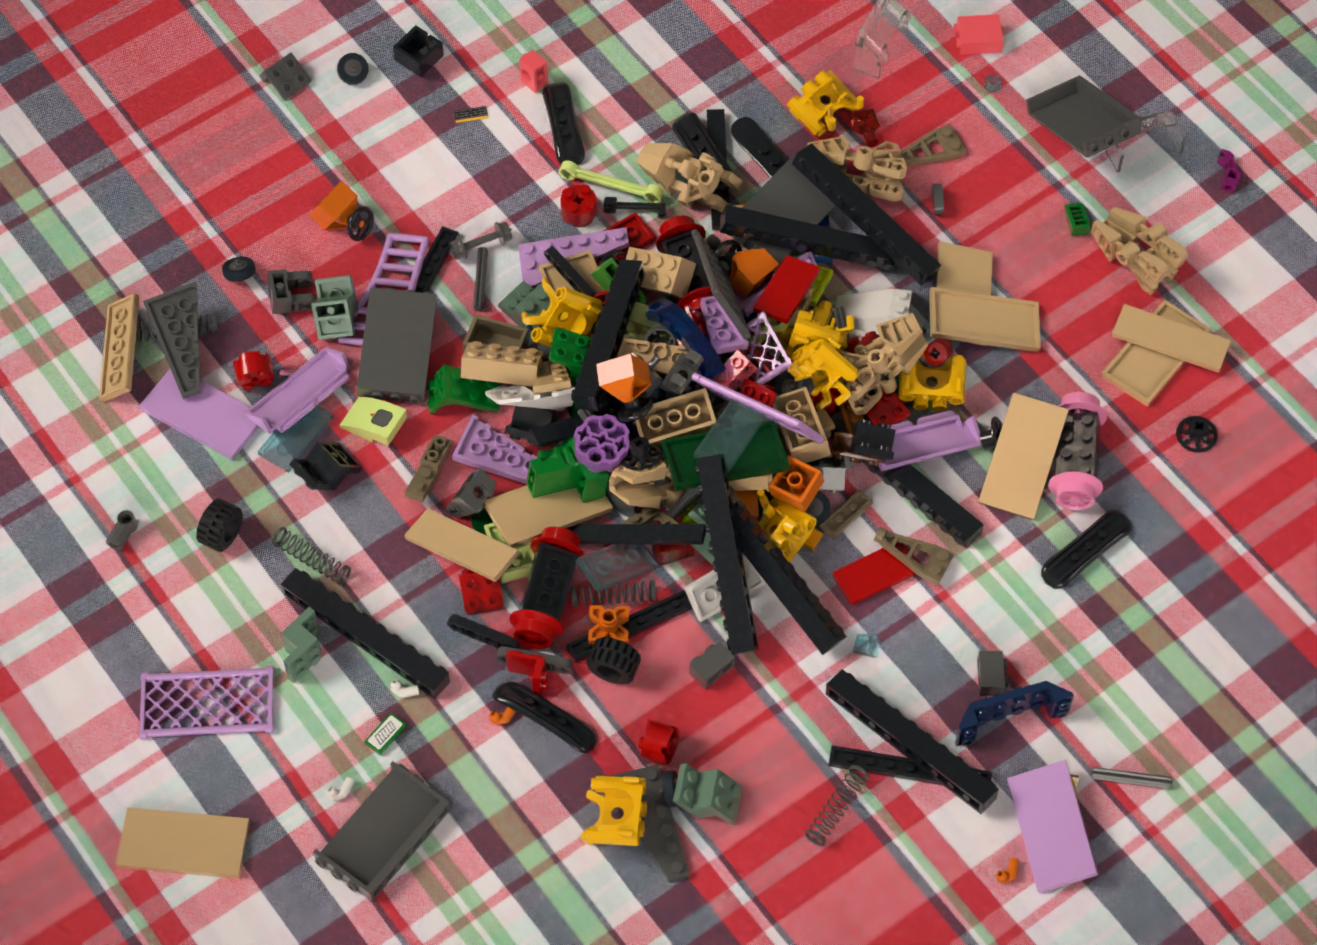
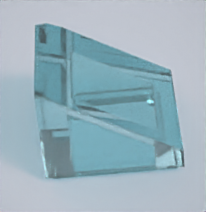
M857 634L853 652L869 657H877L881 641L875 634Z

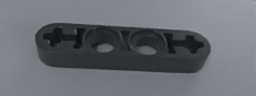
M550 246L544 251L546 259L575 291L591 297L596 295L590 285L555 247Z
M451 614L447 621V626L450 629L497 649L502 646L518 649L520 643L515 638L460 615Z

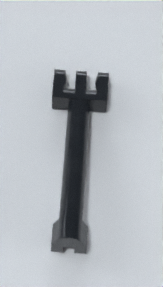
M605 197L603 212L616 214V209L657 210L658 218L663 219L666 206L665 203L617 202V197Z

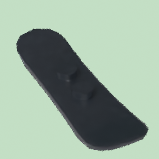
M563 82L547 85L544 87L542 95L551 126L556 158L559 164H562L563 161H572L579 165L584 160L585 151L576 121L570 87L567 83Z
M687 112L674 121L672 124L674 133L683 146L695 155V159H699L702 153L709 154L716 159V162L723 165L722 168L724 170L734 173L713 143L696 113ZM720 181L714 192L720 193L728 190L730 187Z
M739 118L731 125L732 136L738 145L770 178L788 161L751 118Z
M1110 510L1103 514L1082 534L1043 565L1041 577L1044 582L1053 589H1061L1067 586L1099 556L1130 534L1132 531L1131 521L1117 510Z
M506 682L497 687L492 694L494 700L536 722L581 753H588L594 749L597 738L590 726L533 692V690L517 682Z

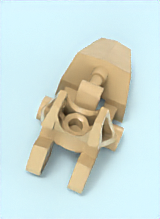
M844 136L807 143V146L812 143L866 195L869 191L870 195L895 202L902 200L904 189L901 181L895 179L906 177L907 165L904 158H897L900 156L901 150L896 143L885 141L872 149L867 146H860L857 148V152L849 150L850 143ZM847 160L854 161L853 165L857 169L864 170L865 175H867L866 178L847 174Z
M673 143L645 144L638 155L636 163L671 197L675 191L680 193L677 201L688 208H691L694 201L697 200L703 205L722 213L726 204H730L720 196L712 194L717 188L718 183L721 181L724 185L739 190L743 183L734 173L724 170L722 168L723 165L716 162V159L709 154L702 153L699 159H695V155L690 150ZM676 169H678V173L689 180L688 184L675 179L676 174L674 172Z
M1114 207L1110 210L1107 219L1103 223L1098 219L1093 222L1091 233L1108 261L1111 262L1117 258L1122 265H1127L1136 277L1142 290L1150 295L1155 292L1163 278L1168 282L1174 278L1178 272L1177 268L1184 263L1188 256L1187 251L1181 244L1167 236L1168 232L1163 224L1158 222L1148 228L1145 216ZM1141 239L1152 248H1149L1146 252H1141L1136 243Z
M913 313L877 324L876 327L880 337L872 340V343L865 347L857 345L854 349L856 354L836 350L858 369L859 376L853 382L846 381L842 376L839 378V382L850 391L851 397L848 401L856 415H865L881 399L882 391L885 393L894 392L897 388V382L894 377L901 371L908 375L927 348L928 344ZM870 390H878V392L875 395H868Z
M664 455L657 465L644 470L627 469L621 464L612 471L609 480L610 492L631 506L659 509L661 500H664V505L672 508L682 495L689 490L675 491ZM645 460V466L651 464L648 460ZM637 461L634 467H640V461ZM665 476L668 477V484L654 486L655 480H662Z

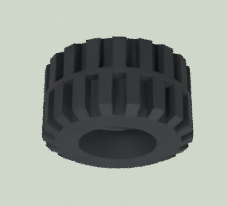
M220 498L215 499L205 509L199 520L196 532L197 541L218 552H223L232 544L240 530L243 517L242 509Z
M601 637L595 640L586 661V666H588V669L593 674L605 681L615 684H629L634 679L641 661V655L636 649L623 641Z

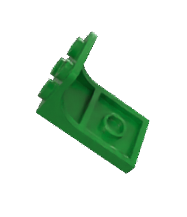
M557 327L553 331L549 360L565 366L571 385L575 387L576 378L581 373V364L586 359V350L590 346L591 337Z
M443 365L427 384V391H429V398L427 400L429 414H434L439 408L452 404L497 413L500 410V404L487 397L485 391L499 387V383L461 378V368Z

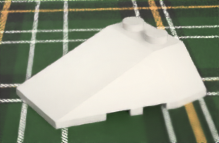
M893 288L837 296L836 307L843 306L846 317L854 316V329L858 328L867 333L876 331V334H879L876 327L877 324L909 314L913 290Z
M502 385L485 391V395L501 405L562 411L566 407L573 405L571 392L575 387L571 385L569 389L533 394V387L513 385L506 387V385Z

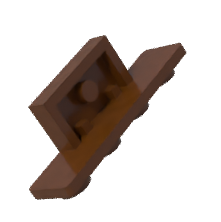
M834 432L832 448L830 450L833 459L843 460L844 457H848L851 462L861 463V460L868 461V465L879 466V463H886L884 459L849 453L853 434Z

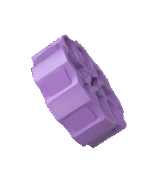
M609 414L589 416L575 430V457L589 471L595 473L601 471L612 472L630 454L629 430L615 416ZM605 426H611L612 428L606 429V428H604V427H605ZM595 458L600 459V461L594 462L592 460Z

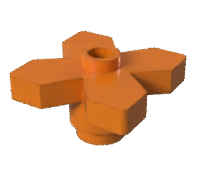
M591 605L589 619L596 625L589 629V644H594L596 639L608 636L628 644V630L621 625L629 621V606H617L614 610H605L602 605Z

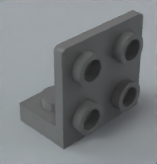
M292 52L259 75L262 81L268 78L283 100L288 99L312 81Z

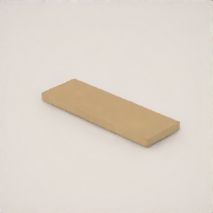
M136 293L108 305L99 400L102 402L131 391L140 297Z
M1126 304L1123 305L1112 336L1218 373L1231 342L1229 339Z
M428 508L404 535L406 540L495 582L519 555L518 550Z

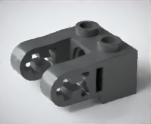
M268 271L267 287L272 314L312 310L311 303L317 300L315 294L291 295V291H288V289L311 286L314 283L311 271Z
M689 350L687 354L682 352L659 388L673 397L687 394L691 388L688 385L692 380L693 373H701L698 369L704 358L693 350ZM679 373L684 374L686 376V379L683 376L679 375Z
M481 468L472 471L462 484L460 490L447 505V512L455 518L479 513L484 507L483 503L486 498L489 499L495 492L494 487L497 482Z

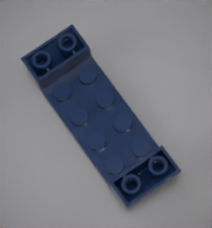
M1043 681L971 702L958 726L955 745L967 746L972 744L976 739L978 726H982L988 721H999L1008 715H1019L1029 709L1037 710L1045 705L1050 719L1055 717L1063 718L1070 711L1074 695L1072 692L1053 683Z

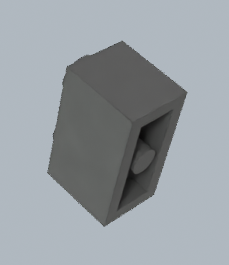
M719 641L715 645H710L700 657L696 656L692 659L689 665V674L704 689H707L735 666V657Z
M979 651L977 657L979 696L1004 693L1005 688H1008V676L1004 675V670H1007V659L1003 658V651Z

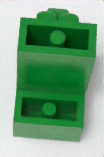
M574 436L566 439L565 443L556 445L551 450H539L538 458L530 460L526 485L533 498L576 488L582 502L585 503L604 498L606 489H608L607 482L608 478H610V472L601 471L595 473L589 471L584 464L577 461L575 457Z

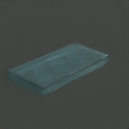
M731 400L694 452V457L702 458L724 454L727 473H729L764 422L765 415Z
M316 405L283 433L276 429L258 450V455L290 472L292 467L289 464L293 458L301 459L332 421L334 415Z
M613 544L578 557L575 561L597 592L653 571L658 566L643 544Z

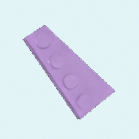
M714 296L701 298L700 305L713 355L748 349L749 342L743 338Z

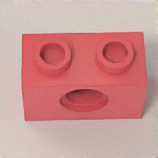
M533 49L523 54L519 59L521 81L536 93L548 84L547 61Z

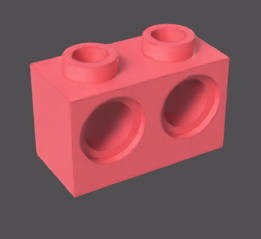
M737 350L712 378L717 383L737 391L744 383V380L748 379L758 368L744 354Z

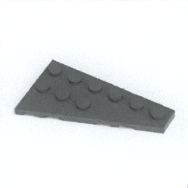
M195 281L143 301L183 400L201 393L197 283Z
M659 764L611 775L616 777L646 778L645 795H642L641 801L647 802V814L645 818L641 819L645 822L644 837H640V840L654 858L657 866L669 883L689 878L671 807H668L663 792L660 793L662 775Z

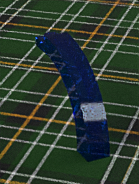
M663 298L648 308L649 311L645 313L648 320L664 325L675 335L687 351H696L704 358L699 368L702 376L712 379L726 370L722 360L700 328L676 304Z

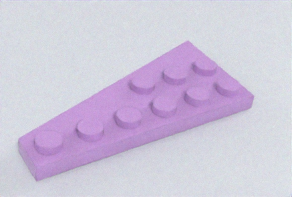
M627 228L518 244L522 280L532 288L539 284L542 285V277L538 266L549 263L544 255V251L550 246L555 247L564 258L591 250L596 262L598 258L609 252L620 251L629 247Z
M472 414L452 455V460L478 469L481 468L484 471L524 484L527 481L530 460L538 458L534 454L530 455L527 453L525 448L503 433L494 431L488 423L484 424L479 421L478 417Z

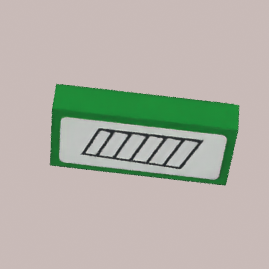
M390 713L364 741L365 745L378 755H381L407 727L406 723Z

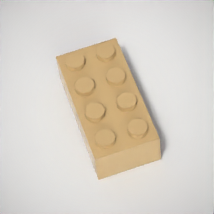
M629 247L625 259L643 262L645 276L640 290L682 298L687 294L696 263L682 257Z
M478 341L468 342L462 356L461 378L533 387L542 368L543 351H538L535 348L520 349L517 346L503 347L499 344L487 345Z
M803 387L777 396L772 408L802 421L824 437L823 443L819 444L778 424L789 455L805 464L830 456L827 438L807 388Z
M706 388L654 403L652 409L646 415L635 420L639 436L647 438L649 445L661 448V440L719 430Z

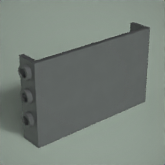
M1080 75L1026 99L1029 116L1086 158L1142 133L1139 116Z
M794 154L742 208L818 225L837 206L792 165L796 156ZM733 236L747 250L764 248L779 265L794 250Z
M370 287L356 387L357 396L371 397L379 400L390 399L394 402L409 401L413 404L425 403V389L437 306V294Z
M394 761L390 763V773L321 852L317 849L313 851L315 863L322 869L326 867L331 871L330 873L334 878L339 881L342 879L347 883L346 885L353 892H360L371 901L378 896L451 810L450 801L441 796L435 787L427 786L418 775L413 776L403 764L399 763L398 765Z

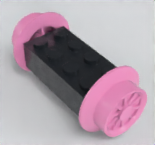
M1072 392L1062 398L1061 404L1058 405L1059 407L1069 409L1057 446L1056 474L1050 479L1048 487L1056 495L1055 501L1059 506L1069 510H1084L1093 506L1095 497L1099 496L1103 491V484L1098 479L1100 426L1106 422L1107 413L1100 406V401L1095 395L1087 392Z

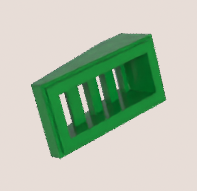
M1083 203L1064 205L1071 236L1088 235L1091 227Z

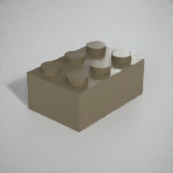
M475 314L463 342V353L468 342L473 341L487 345L499 344L503 347L517 346L520 349H526L529 343L528 329Z

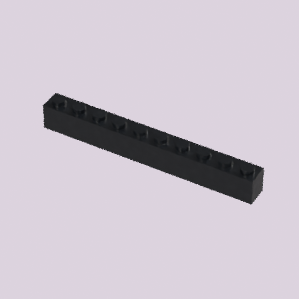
M811 143L797 152L792 165L917 283L922 286L936 276L941 264Z
M727 204L721 213L720 233L727 234L728 236H737L746 240H755L764 244L795 249L800 252L811 251L818 256L822 255L886 271H895L898 267V264L869 236Z
M620 260L619 266L615 268L614 280H611L610 291L606 294L605 305L601 308L600 319L597 320L595 333L591 336V345L586 350V359L581 364V373L577 376L576 387L571 392V400L574 401L576 409L598 411L605 390L599 386L596 364L617 357L645 276L642 261Z
M839 409L830 417L835 424V429L831 430L830 438L832 439L834 432L847 433ZM861 460L872 473L880 476L885 484L891 485L901 497L909 500L914 508L921 510L930 521L938 524L940 529L950 534L959 545L968 548L982 534L983 523L911 464L881 471L879 466L868 465V461Z
M724 454L697 458L695 469L696 473L700 475L699 491L704 497L702 508L704 514H707L706 530L711 536L709 547L711 553H714L713 569L717 572L718 576L716 586L718 592H721L720 608L722 612L724 611L725 615L723 625L725 631H728L729 637L727 639V647L732 654L759 650Z
M730 486L742 553L822 655L826 654L847 637L842 627L834 621L831 613L819 602L817 595L808 588L806 581L798 575L794 566L787 561L781 549L772 542L770 535L758 524V520L751 515L745 503L736 496L733 488Z
M295 568L280 584L282 593L305 610L311 607L318 619L413 685H417L420 690L434 700L450 683L449 672L443 666L438 667L435 665L430 657L427 655L422 656L414 646L405 644L398 635H392L382 624L373 622L368 614L357 611L352 603L344 602L336 592L333 591L331 593L323 583L311 579L307 572H301Z
M842 669L826 684L825 695L979 814H982L997 799L999 789L992 781L981 776L978 770L968 766L961 757L951 753L945 745L934 740L928 732H924L914 721L904 717L898 709L892 708L884 698L874 694L868 686L862 685L851 673H847Z

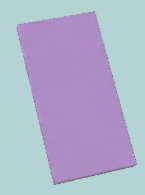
M169 369L139 405L140 410L233 461L259 428L244 413L250 407L201 380V393L183 400L172 371Z
M1066 760L1007 778L1037 891L1042 893L1097 876L1098 871Z

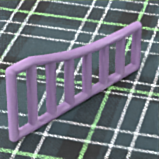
M398 233L387 234L373 277L357 303L359 310L352 315L353 321L358 314H367V307H364V305L369 300L370 287L375 288L376 285L408 288V290L415 292L429 243L427 236ZM393 240L421 243L419 251L391 248ZM389 255L417 258L415 266L386 263ZM383 270L412 273L410 281L380 277ZM354 322V327L357 330H364L365 323ZM345 336L339 337L338 342L362 346L363 338Z

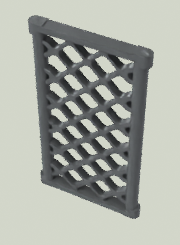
M696 229L692 230L691 234L713 296L745 340L750 339L751 334L746 325L729 274L699 231Z

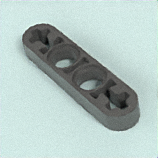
M502 646L497 651L496 659L506 664L507 651L518 650L523 654L540 655L545 658L548 671L561 674H570L574 664L571 659L517 648Z

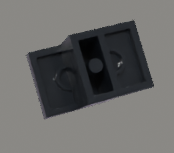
M515 406L511 424L506 426L504 433L509 434V437L512 439H527L528 443L535 445L529 434L530 428L553 423L555 416L559 415L560 411Z
M863 419L852 423L851 431H853L849 453L880 458L886 461L893 460L894 452H892L896 430L891 429V425L880 423L875 426L872 425V421Z
M317 442L305 459L293 458L289 464L294 469V473L306 482L305 484L309 489L325 491L336 490L347 474L360 473L363 469L341 443Z

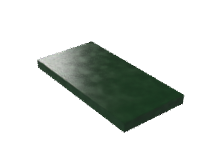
M774 420L661 440V447L675 491L699 487L701 482L700 475L696 473L695 469L697 458L724 454L729 481L789 471L790 468Z

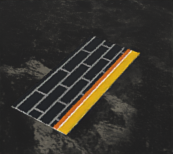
M486 106L454 111L456 123L489 118Z

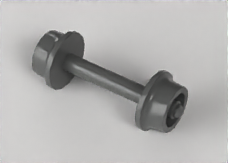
M495 222V232L463 243L461 238L457 236L455 240L449 243L450 253L453 254L456 260L461 258L466 260V250L497 238L502 245H506V242L512 239V229L509 228L507 222Z

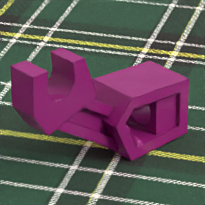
M1221 149L1219 156L1224 158L1218 157L1217 164L1226 168L1221 190L1234 193L1241 173L1235 164L1234 155L1228 150Z

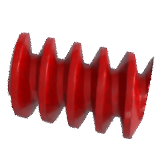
M937 338L933 340L924 351L925 360L932 365L942 364L952 354V343L946 339Z

